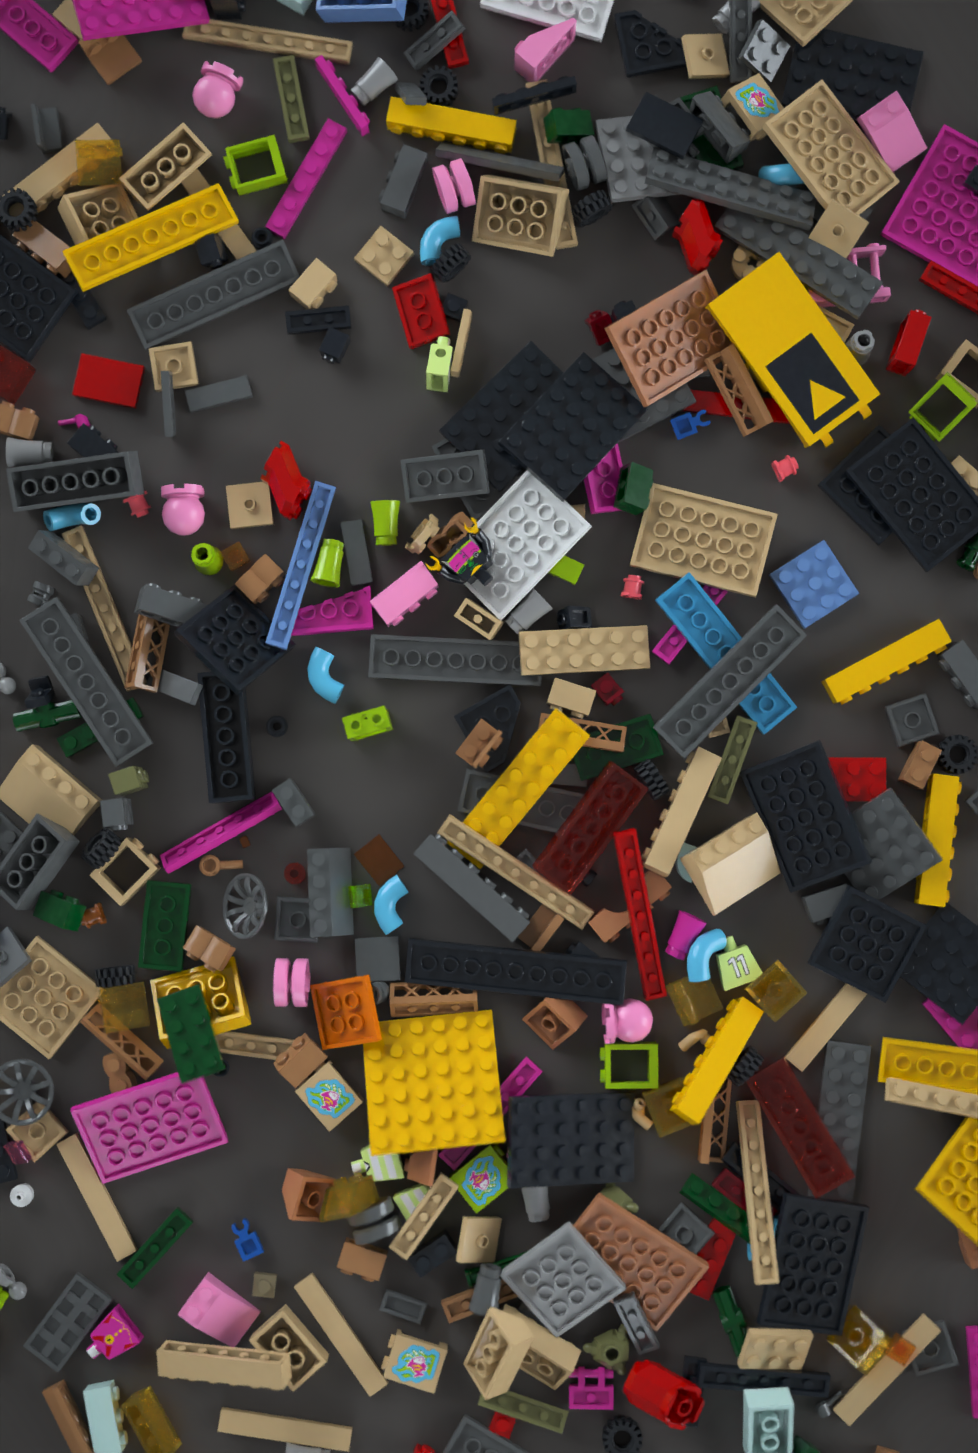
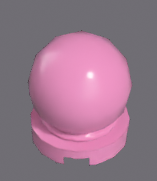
M205 61L201 69L204 77L200 78L194 86L193 101L198 111L204 116L217 119L231 111L235 102L234 91H239L244 81L241 76L239 78L234 76V70L215 61L213 65H209V62Z
M174 484L161 487V497L167 499L162 510L165 526L170 532L181 536L191 535L196 532L204 522V507L199 501V498L204 497V488L197 484H184V488H174Z
M629 998L624 999L623 1005L605 1003L602 1005V1025H606V1034L603 1035L605 1044H614L617 1037L625 1042L633 1043L643 1040L650 1033L653 1023L652 1012L640 1000Z

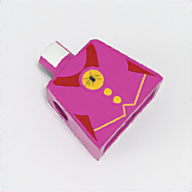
M118 1303L90 1334L94 1343L87 1347V1352L93 1359L103 1353L110 1360L139 1344L144 1335Z

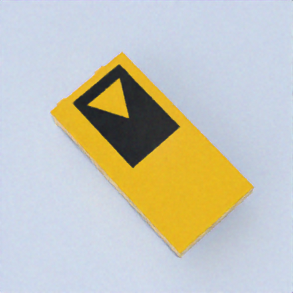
M780 252L765 261L705 307L710 311L732 344H735L738 352L746 362L747 370L764 393L768 391L781 408L805 448L811 446L819 439L827 448L834 442L828 432L857 411L861 413L863 420L872 414L867 404L880 395L879 391Z

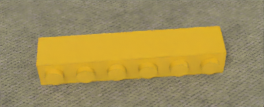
M392 96L386 118L387 129L396 134H402V132L410 133L417 138H422L423 136L431 137L438 142H443L444 140L452 141L459 146L465 144L473 145L476 149H494L495 152L501 154L506 152L512 153L517 121L426 103L425 106L406 105L401 98Z
M937 619L821 682L833 704L840 702L843 705L852 700L851 695L859 692L861 695L872 689L871 684L878 682L880 685L890 680V674L897 672L899 675L910 669L908 665L914 661L916 664H920L929 659L927 654L933 651L935 654H938L948 649L946 644L952 641L940 619Z
M933 773L930 774L927 780L922 830L942 856V861L917 876L914 903L945 907V903L949 901L950 892L947 890V884L952 877V869L949 866L950 859L952 860L954 857L952 839L956 837L957 826L954 825L955 816H958L959 813L957 795H960L962 788L958 776Z
M744 997L730 1001L726 1008L727 1014L716 1024L715 1028L717 1031L714 1036H710L706 1041V1049L703 1055L700 1054L695 1060L694 1066L696 1067L692 1073L685 1077L683 1089L681 1092H677L672 1099L673 1106L670 1110L691 1125L700 1124L764 1013L763 1010Z

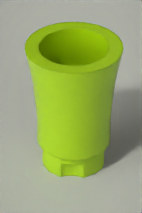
M371 501L376 545H397L396 536H398L400 501Z
M335 539L323 540V545L320 547L318 560L310 579L313 583L327 587H340L344 543Z
M201 543L195 545L192 549L191 557L196 569L200 573L213 575L221 570L224 557L218 548ZM207 554L208 557L205 560H203V556Z

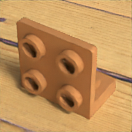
M124 35L85 41L82 38L78 41L83 52L107 85H110L142 62L140 56Z
M481 719L455 754L475 769L478 766L482 768L490 758L487 755L491 749L496 750L502 743V732L500 730L497 731Z

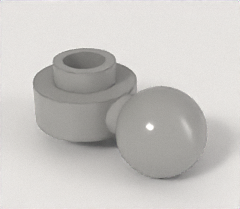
M0 662V691L4 694H11L16 689V682L10 677H5L6 667Z
M1 1263L0 1286L9 1287V1295L12 1299L20 1300L24 1298L27 1293L26 1285L22 1282H16L12 1271L5 1264Z

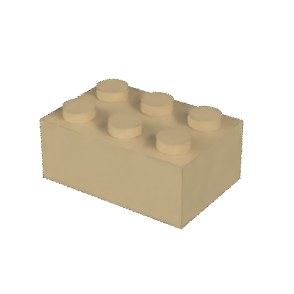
M286 1304L261 1325L249 1340L257 1350L290 1353L291 1379L287 1385L293 1392L327 1362L329 1353Z

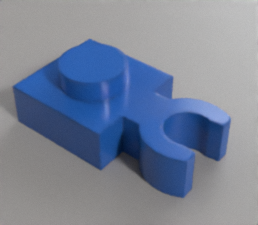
M700 410L693 418L691 412L670 420L677 440L697 433L696 426L705 427L711 423L710 420L706 422L700 420V416L705 414L706 410Z
M247 1218L242 1220L244 1224L243 1229H239L236 1223H233L231 1226L232 1231L240 1237L235 1239L234 1242L243 1262L264 1252L256 1230L251 1233L249 1232V1221Z

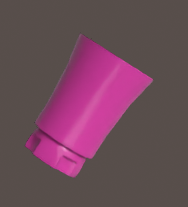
M679 910L665 952L684 961L690 947L707 923L690 913Z

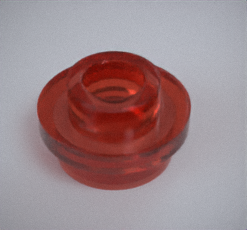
M290 863L286 866L284 877L287 882L299 884L305 879L306 871L303 865L300 863ZM293 869H296L299 873L296 878L291 876Z

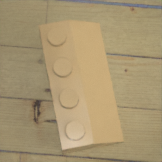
M183 122L119 179L131 196L149 211L211 157L212 153Z
M505 1304L501 1311L523 1319L534 1336L519 1368L556 1390L573 1373L581 1350L571 1342L565 1341L560 1337L556 1338L550 1330L539 1325L534 1319L523 1315L515 1307Z
M493 1307L489 1308L463 1363L485 1400L508 1391L534 1339L531 1329L527 1327L523 1319Z

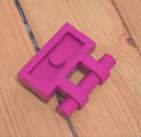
M578 1366V1369L574 1368L569 1378H578V1384H569V1409L613 1410L614 1386L613 1384H605V1378H614V1370L605 1369V1367L585 1369V1366ZM585 1378H598V1384H585Z

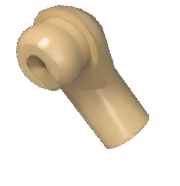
M705 1029L695 1031L681 1040L678 1046L682 1051L686 1052L698 1041L705 1045L710 1035Z
M636 1098L632 1107V1117L635 1122L647 1131L652 1126L653 1121L645 1116V1101L642 1098Z

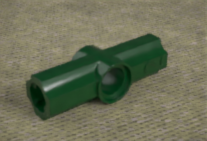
M70 700L57 704L48 703V705L39 706L35 709L14 713L13 723L16 731L21 732L38 727H53L59 725L60 722L81 718L82 715L73 701Z
M730 1285L721 1286L712 1291L720 1312L719 1317L724 1331L728 1334L734 1353L738 1357L747 1335L745 1328L747 1325L740 1307L738 1308Z

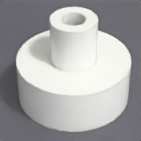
M26 1183L18 1184L10 1193L11 1202L17 1207L28 1205L34 1198L33 1188Z

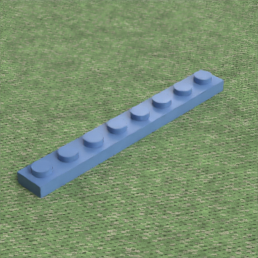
M318 481L314 483L266 639V645L283 650L288 648L336 487Z

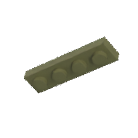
M294 55L275 58L273 63L289 143L310 140Z
M736 716L708 794L709 798L726 804L729 803L758 722Z
M511 1391L487 1400L480 1393L477 1405L560 1434L563 1433L569 1412Z

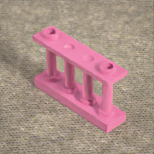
M872 243L866 247L853 248L846 259L857 265V258L869 257L871 275L880 280L878 256L884 254L886 245L879 246L878 243ZM882 285L870 303L887 302L891 296L890 287H883ZM808 289V293L817 305L821 307L835 306Z

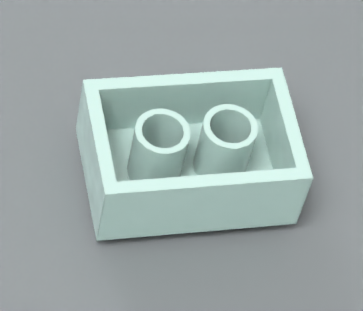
M788 1387L744 1390L743 1448L745 1453H792L794 1404Z

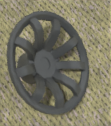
M241 873L231 880L225 891L223 917L226 927L233 936L239 939H248L256 935L262 927L268 911V901L261 881L253 874ZM242 879H245V891L240 887L239 881ZM251 880H253L257 884V886L252 891L250 888ZM233 887L243 899L230 894ZM261 891L262 896H257V893ZM228 902L239 904L241 907L228 911ZM236 914H242L232 925L229 918ZM244 921L242 926L243 933L237 931L238 926ZM250 921L256 926L251 932L248 930Z
M15 1059L0 1067V1078L11 1085L10 1088L0 1089V1095L10 1094L11 1096L0 1105V1119L17 1126L29 1125L40 1120L48 1112L54 1099V1084L48 1071L39 1063L29 1059ZM20 1064L33 1066L27 1078L23 1077ZM14 1065L17 1080L11 1079L3 1071ZM39 1070L44 1075L46 1081L36 1084L33 1078ZM48 1086V1099L37 1094L38 1089ZM32 1100L45 1105L38 1115H36L33 1109ZM16 1102L12 1118L2 1113L6 1107ZM25 1104L31 1118L18 1120L21 1108Z

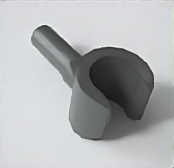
M839 1390L831 1398L817 1402L816 1410L818 1415L822 1418L831 1414L829 1406L839 1399L843 1393Z

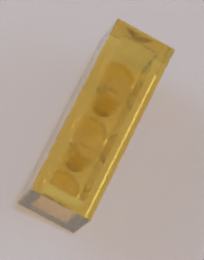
M151 1386L134 1392L121 1405L146 1453H175L182 1445Z

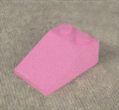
M571 18L529 35L525 41L521 40L514 49V70L529 83L538 81L575 40L577 20Z
M897 91L856 119L872 146L892 172L927 149L907 106Z
M208 1272L177 1315L196 1329L230 1347H236L261 1311Z

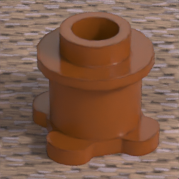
M96 903L94 907L85 909L81 921L82 926L86 925L89 929L92 925L107 923L101 903Z

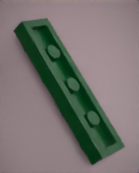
M135 698L128 699L127 703L138 720L143 718L144 715ZM87 723L56 738L67 758L99 742Z
M692 1173L679 1193L751 1244L747 1212Z
M177 1207L116 1275L133 1289L194 1221Z

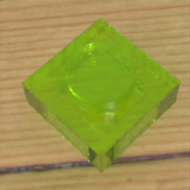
M370 884L348 886L350 908L373 905Z

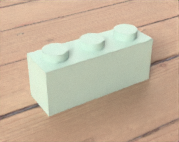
M114 1380L89 1384L84 1389L83 1394L94 1453H122L128 1444V1436L126 1430L123 1431L122 1422L124 1421V1414L122 1408L119 1409L118 1400L120 1399L119 1388L115 1386Z

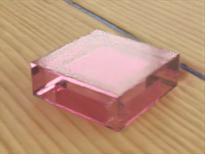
M23 1140L9 1141L4 1145L13 1164L27 1163L32 1159Z

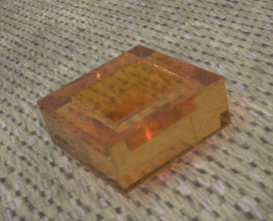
M239 541L220 552L231 571L251 561Z
M895 1333L885 1348L884 1353L905 1366L915 1351L916 1346Z

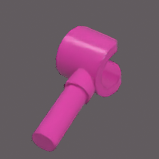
M78 414L71 419L58 421L59 426L76 423L78 428L83 423L88 427L90 426L88 417L82 414Z

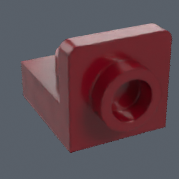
M596 310L590 313L589 318L585 319V323L589 325L596 344L601 346L610 341L604 328L613 323L609 313Z
M608 672L591 685V688L596 690V694L606 706L610 703L614 706L623 699L621 694L625 691L618 686Z

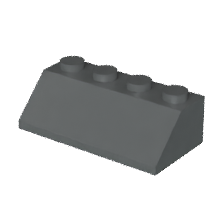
M36 814L0 865V895L16 910H32L39 899L41 891L47 889L80 841L65 827L40 814Z
M351 848L307 849L310 937L354 935Z

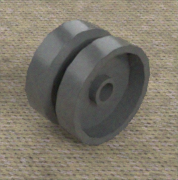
M593 135L581 138L579 146L575 142L562 146L565 165L576 191L588 188L590 180L596 185L607 181L602 153Z
M383 1196L367 1201L346 1212L348 1224L356 1227L352 1235L357 1245L377 1241L401 1228L398 1215L390 1214L395 1207L391 1196Z

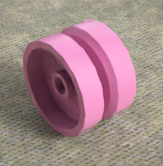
M462 158L450 162L451 176L443 164L432 168L435 184L446 214L458 210L457 196L461 205L465 208L476 204L473 185Z
M277 958L273 982L275 1007H287L290 1003L291 993L292 1002L295 1007H307L310 992L308 958H297L294 961L293 970L289 958Z

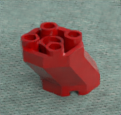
M694 198L679 220L681 225L675 227L672 237L680 242L689 272L697 275L708 269V264L717 255L723 240L720 239L721 235L713 229L705 202Z
M280 441L279 445L281 448L275 447L264 466L267 474L266 476L262 474L260 479L270 486L282 517L288 520L292 518L297 520L303 509L301 508L303 501H307L310 498L313 489L310 488V481L301 475L290 446Z
M650 1360L634 1363L623 1387V1391L632 1405L661 1420L669 1427L679 1430L687 1428L685 1424L688 1422L692 1424L696 1422L705 1404L704 1399L700 1396V1393L702 1394L701 1389L696 1384L668 1370L660 1363Z

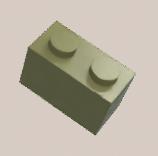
M131 766L108 774L115 795L125 796L149 788L147 783L150 782L147 771L143 770L142 767Z

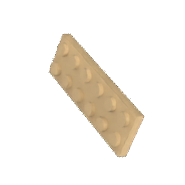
M647 625L523 631L518 633L521 676L650 669Z

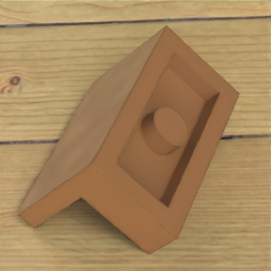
M541 904L529 920L530 923L519 934L518 938L533 951H541L564 921V918L544 904Z

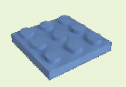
M825 540L769 574V577L803 629L859 594Z

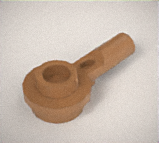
M206 855L201 859L199 868L202 874L215 876L221 869H243V860L220 861L214 855Z

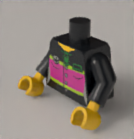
M471 518L474 526L468 527L464 522V528L468 532L467 535L440 560L442 564L439 563L436 557L430 556L436 561L435 565L429 566L426 563L425 565L430 570H436V573L447 581L458 584L466 582L473 584L478 579L483 586H486L494 578L487 571L493 564L490 559L492 557L491 543L481 528H477L476 519Z

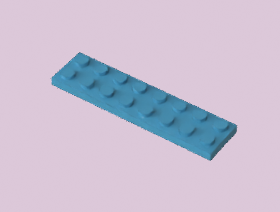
M690 572L655 599L709 669L742 638ZM770 673L738 704L750 720L758 722L756 727L762 735L766 734L797 708Z

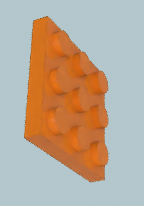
M369 974L310 985L322 1050L382 1040Z

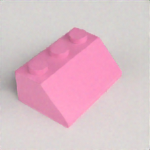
M420 561L373 598L370 603L388 627L390 625L396 626L404 619V614L408 611L412 613L421 606L419 602L424 598L428 600L438 592L436 589L439 586L423 562Z

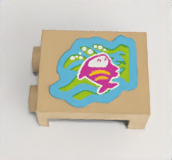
M759 73L728 89L721 99L723 107L726 108L732 105L751 131L749 135L750 142L755 139L758 141L763 139L767 133L761 126L784 109Z
M331 1060L327 1063L323 1061L314 1070L315 1073L299 1084L295 1091L329 1132L364 1101L360 1093L357 1094L334 1068Z
M397 1329L396 1335L391 1334L388 1348H391L390 1355L384 1356L381 1369L385 1370L383 1378L434 1394L448 1350V1344L439 1342V1345L403 1334L401 1333L402 1330Z

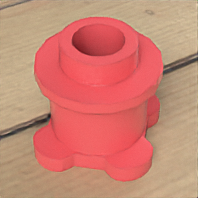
M786 455L783 460L778 462L775 460L771 463L779 482H782L785 477L791 474L796 475V469L799 468L794 457L791 458L789 455Z
M144 491L142 495H134L122 500L123 503H129L132 516L136 515L139 518L149 514L148 509L151 508V505L148 506L144 495L148 494L147 491Z
M628 575V578L623 579L625 585L624 591L621 592V597L642 600L641 588L645 582L641 580L640 576Z

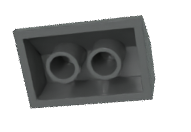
M711 91L695 95L692 98L689 110L694 116L704 120L702 124L704 136L728 164L747 150L750 137L744 129L737 125L734 115L725 110L722 100L717 95L714 96Z

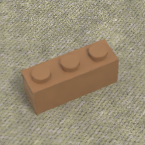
M31 220L33 226L29 227L26 225L27 230L23 231L20 228V232L15 231L12 234L18 241L16 245L25 253L29 250L32 253L31 257L40 264L46 263V268L53 274L57 275L59 273L64 278L69 275L71 269L62 251L70 247L37 221Z

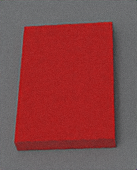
M432 273L392 287L410 349L436 341L438 337L451 335Z
M81 353L72 395L136 409L145 367Z

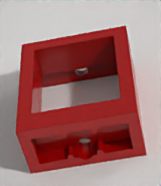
M911 310L903 319L885 370L906 377L915 367L932 318L926 315V312Z

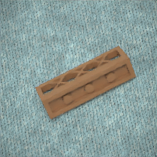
M735 344L704 360L743 437L773 422ZM720 358L723 364L722 371L716 369L713 360ZM725 378L732 381V390L726 388L724 384ZM735 397L741 399L743 403L742 409L735 406ZM745 416L751 418L754 427L749 430L744 423Z
M138 614L124 688L130 690L142 689L157 693L170 624L163 622L159 625L157 620ZM156 630L161 637L160 643L157 645L151 639L152 633ZM153 651L157 660L156 664L151 666L147 658L148 654ZM148 672L153 678L152 686L143 684L144 675Z
M541 713L539 728L550 714ZM570 718L578 726H580L579 724L587 725L583 730L595 726L602 733L597 738L589 737L583 744V747L623 753L627 727ZM601 728H607L608 730L603 732ZM611 730L622 731L620 742L610 741L606 734Z
M405 982L390 983L391 1017L478 1011L477 990H473V994H463L460 992L462 988ZM441 988L451 990L447 995H441L438 991ZM420 989L429 991L425 996H419L416 992ZM395 990H405L407 994L403 997H395Z
M100 1003L80 1021L144 1080L153 1075L164 1062L162 1058Z
M727 1077L726 1088L720 1093L717 1092L701 1120L698 1161L703 1164H709V1162L724 1163L720 1159L726 1152L732 1081ZM720 1098L725 1104L724 1110L716 1115L714 1103ZM718 1120L723 1126L722 1132L714 1137L712 1125ZM714 1142L721 1148L720 1157L710 1156V1147Z
M63 1379L44 1389L42 1393L71 1452L94 1453L91 1433L65 1380Z

